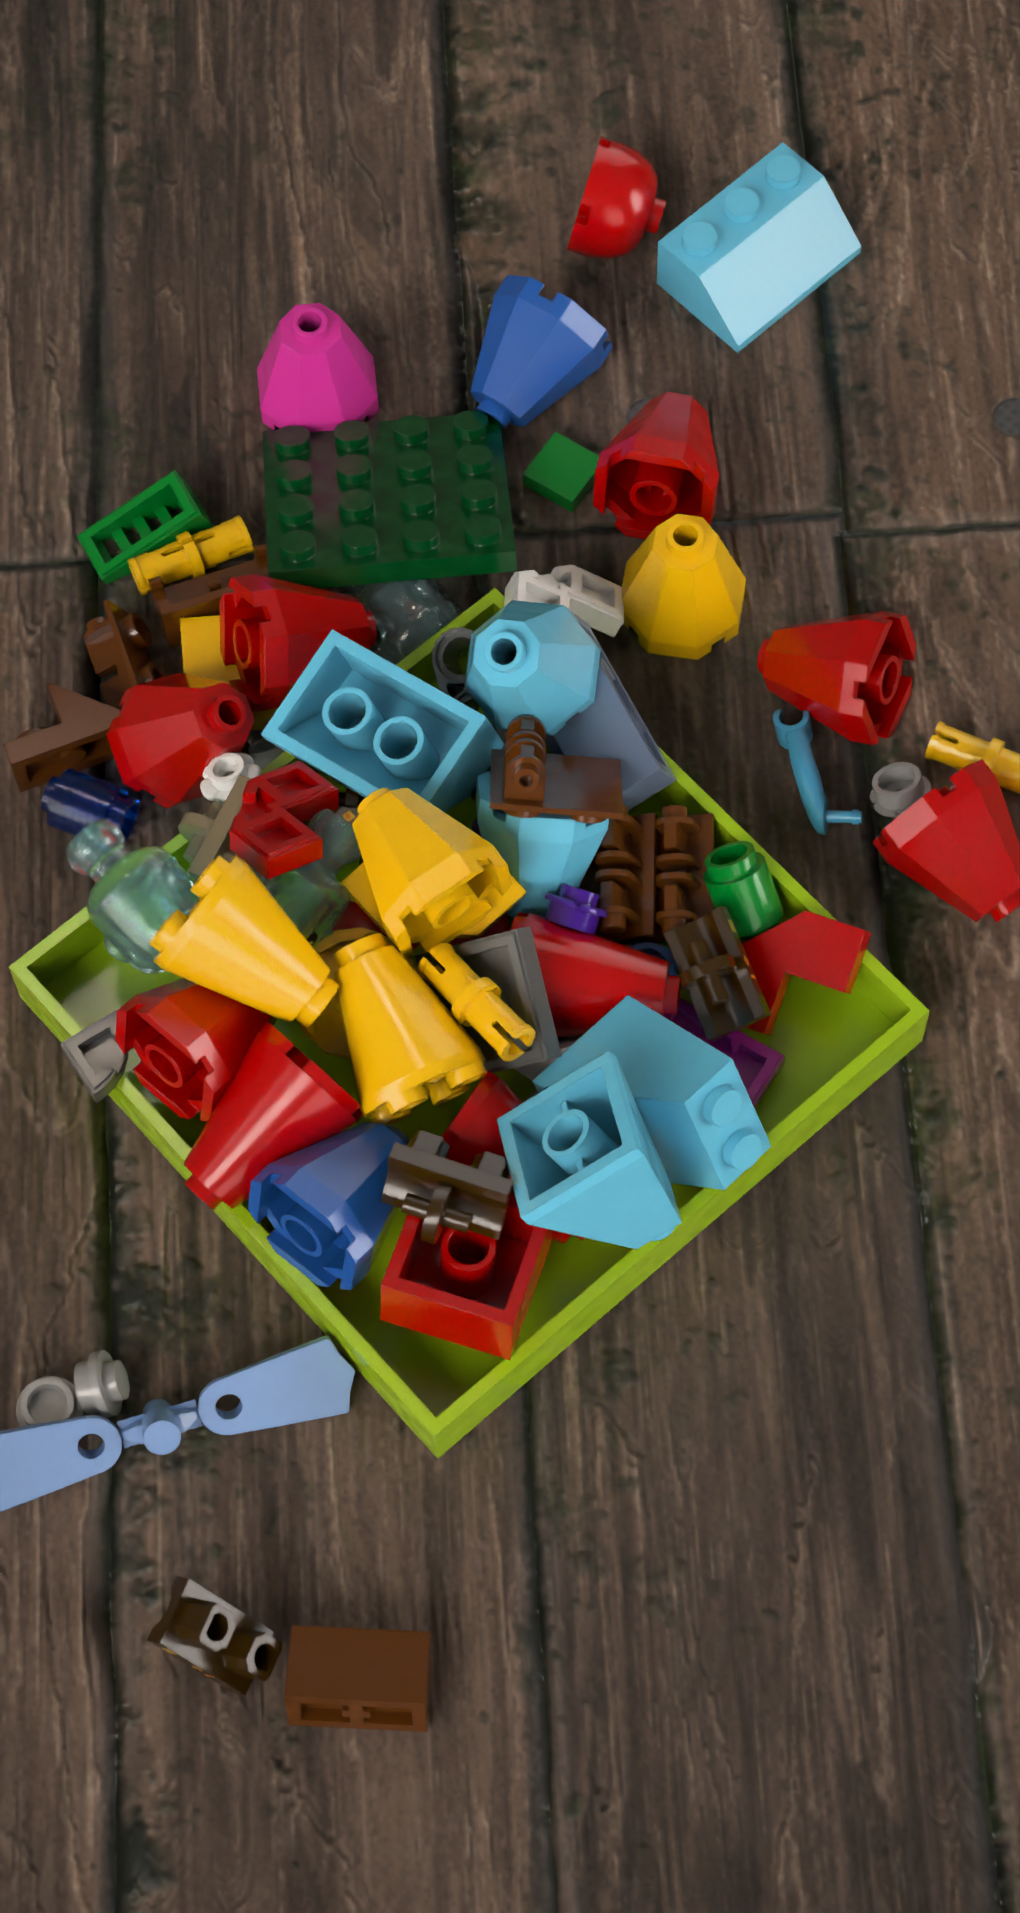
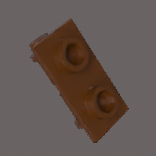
M106 599L103 601V605L108 618L96 617L88 621L86 624L87 631L83 639L96 675L104 678L116 670L118 671V675L100 684L106 704L121 710L123 705L119 704L126 690L138 684L163 678L164 675L152 662L147 646L151 645L152 638L144 621L138 614L134 612L129 614Z

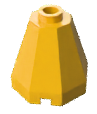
M684 514L672 516L658 525L626 562L622 584L623 624L627 629H629L630 625L638 634V642L647 653L699 660L710 653L712 645L725 637V643L738 635L746 578L718 534L703 517Z
M387 787L381 788L369 794L359 804L357 808L359 815L352 823L353 830L387 938L404 957L414 955L411 945L413 943L419 942L425 952H428L438 944L450 942L483 920L493 907L486 896L494 887L503 896L512 885L508 864L493 844L409 788L390 790Z

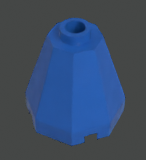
M507 275L496 291L470 390L474 400L479 403L476 411L484 414L487 413L500 423L501 429H506L508 424L520 427L526 426L600 368L613 348L611 341H605L609 336L607 329L575 301L559 292L553 300L540 296L539 293L545 284L527 276Z
M363 1122L269 1163L251 1180L248 1210L257 1224L265 1216L268 1217L275 1230L266 1238L274 1251L315 1284L330 1287L339 1278L341 1279L340 1289L352 1290L369 1273L399 1209L398 1207L381 1202L388 1173V1156L395 1142L407 1145L410 1140L398 1128L392 1125H383L382 1123Z

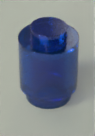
M68 768L60 777L53 776L49 780L42 796L41 809L47 812V824L52 828L104 847L110 843L122 846L129 839L135 827L139 813V800L128 796L127 789L122 786Z

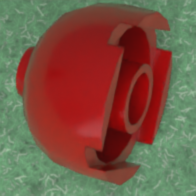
M600 137L567 247L568 251L605 260L619 258L637 248L645 231L653 234L657 233L666 200L656 197L658 177L652 163L640 151L621 142Z

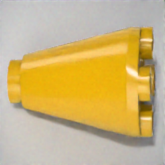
M236 854L229 862L218 855L216 859L210 862L191 887L190 891L198 896L199 899L187 915L178 909L172 912L149 942L152 947L159 951L153 962L163 970L288 1023L296 1019L308 1028L328 1005L340 985L328 977L330 968L249 865Z
M382 933L361 938L343 947L333 955L339 967L335 971V980L340 985L337 991L358 1103L361 1105L360 1110L363 1112L365 1119L370 1118L372 1123L393 1125L412 1114L410 1109L426 1101L428 1096H430L434 1106L440 1105L467 1092L470 1089L468 1084L487 1074L484 1067L486 1059L481 1048L453 1017L451 1012L402 953H400L395 945H387Z

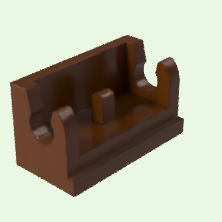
M265 543L253 546L254 560L165 588L161 576L148 579L152 601L169 648L182 645L180 618L220 615L219 601L223 593L235 592L228 586L231 577L252 574L268 577L267 547Z
M291 1625L284 1695L288 1725L427 1732L432 1660H430L431 1632Z

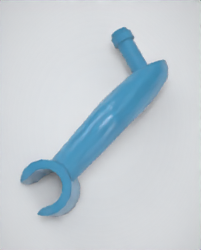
M777 709L773 714L777 741L789 751L792 770L800 797L815 831L818 834L826 835L829 823H852V825L862 823L863 811L853 809L852 811L829 810L828 798L825 795L820 773L810 746L813 738V728L809 711H803V718L798 724L788 726L785 725L783 710Z

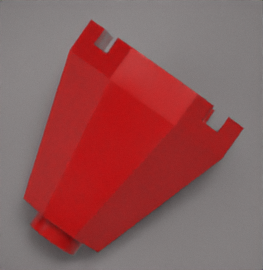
M667 391L648 401L600 453L595 469L593 506L603 515L607 507L617 517L614 526L625 536L646 540L658 525L676 514L703 517L710 526L712 525L716 509L719 471L707 411L692 396Z
M252 574L231 577L228 586L235 592L223 593L219 601L220 652L224 665H237L240 679L229 680L230 686L247 696L252 712L276 709L281 705L332 629L368 650L376 642L377 630L374 617L353 596Z
M887 611L788 625L774 630L771 638H766L763 641L758 654V670L763 674V679L770 692L801 711L808 710L812 718L846 739L875 745L880 742L878 737L887 739L893 736L911 695L913 677L902 675L903 659L915 661L917 644L907 615Z
M177 673L138 684L126 690L119 704L123 705L119 716L112 720L106 735L123 784L137 792L141 790L147 791L157 797L152 801L167 809L204 797L200 789V783L204 780L203 770L215 757L229 752H241L255 719L247 696L229 684Z
M983 759L949 777L954 784L951 788L946 785L938 790L935 787L884 827L880 832L881 835L876 837L872 843L887 863L973 921L978 922L990 914L993 920L998 923L1020 907V844L998 779Z
M183 978L137 994L120 1007L116 1014L115 1041L124 1055L134 1047L141 1062L133 1068V1071L145 1088L180 1118L191 1119L201 1111L200 1121L207 1122L232 1081L258 1031L267 1021L274 1026L278 1018Z

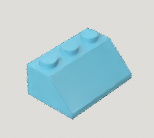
M782 142L658 241L657 284L738 353L860 254L861 244L825 177Z
M333 629L261 733L265 740L364 798L381 788L387 787L390 790L407 787L443 812L448 811L470 797L477 786V775L485 773L491 765V750L502 749L505 745L486 716Z

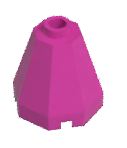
M322 303L295 305L279 321L257 367L262 422L275 430V426L281 429L286 426L296 425L306 428L310 433L334 430L338 424L345 421L356 420L362 422L367 416L370 421L379 411L374 357L343 319Z

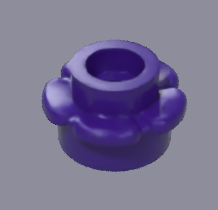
M562 883L559 896L552 893H546L545 899L550 900L545 916L547 920L586 933L595 934L600 916L607 917V912L596 907L600 897L599 894Z

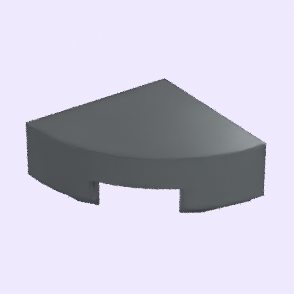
M117 1010L60 1043L64 1055L96 1103L105 1098L115 1088L127 1065L128 1052L124 1055L115 1041Z

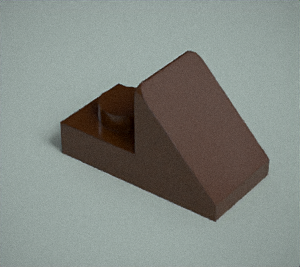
M47 684L59 724L48 728H31L21 733L17 739L3 744L20 793L114 759L106 733L112 720L119 716L121 710L55 684Z

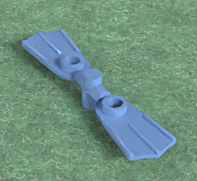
M325 1335L214 1379L200 1393L198 1407L195 1399L173 1406L163 1399H154L145 1405L143 1414L117 1421L118 1428L105 1417L86 1415L1 1430L0 1512L108 1470L119 1459L122 1451V1442L124 1448L145 1444L150 1452L157 1455H165L173 1452L179 1446L181 1433L203 1426L202 1423L214 1433L234 1435L346 1414L349 1412L350 1391L355 1369L339 1353L330 1337ZM232 1394L240 1399L239 1405L231 1411H222L216 1407L217 1401L224 1395ZM87 1434H96L103 1439L102 1444L94 1450L82 1449L78 1442Z

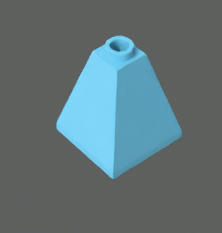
M610 1050L497 1119L511 1180H514L513 1188L520 1217L528 1225L638 1249L650 1241L666 1238L677 1225L682 1223L671 1183L618 1059Z

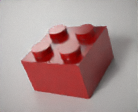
M511 1194L505 1225L499 1240L472 1231H468L466 1234L443 1227L435 1244L421 1240L424 1220L407 1214L381 1283L380 1320L511 1360L552 1243L553 1230L528 1225L521 1219L514 1194Z

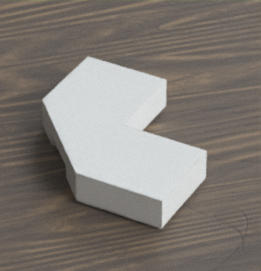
M575 565L554 567L551 574L539 575L535 570L514 572L505 587L504 606L512 600L564 605L588 623L591 628L611 637H615L624 622L622 587Z

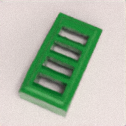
M174 470L77 535V538L99 577L107 585L131 574L128 559L152 552L177 541L176 535L185 531L192 535L212 528L214 525L192 488ZM180 507L182 512L173 517L170 511ZM158 517L162 526L153 531L148 522ZM136 528L141 537V540L135 544H132L126 534L127 531ZM114 538L122 552L113 559L103 543Z

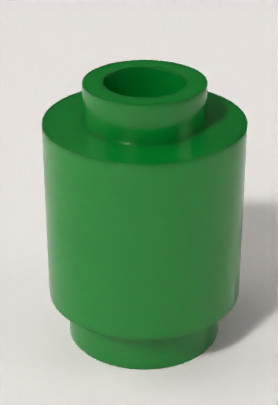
M748 841L727 843L711 851L704 860L707 870L703 875V880L714 909L720 906L728 908L740 940L748 941L775 927V924L782 918L784 910L763 854L755 852L753 844Z

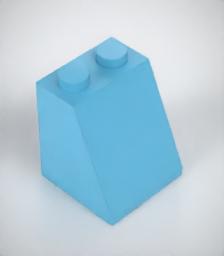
M629 995L622 999L561 1054L562 1057H558L533 1080L538 1093L610 1050L618 1059L670 1183L725 1190L745 1170L752 1167L758 1158L771 1147L733 1059Z

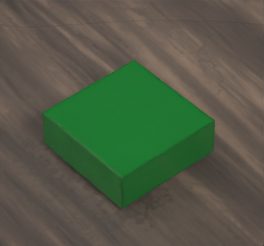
M555 431L524 471L523 485L573 513L594 485L595 469L599 455Z

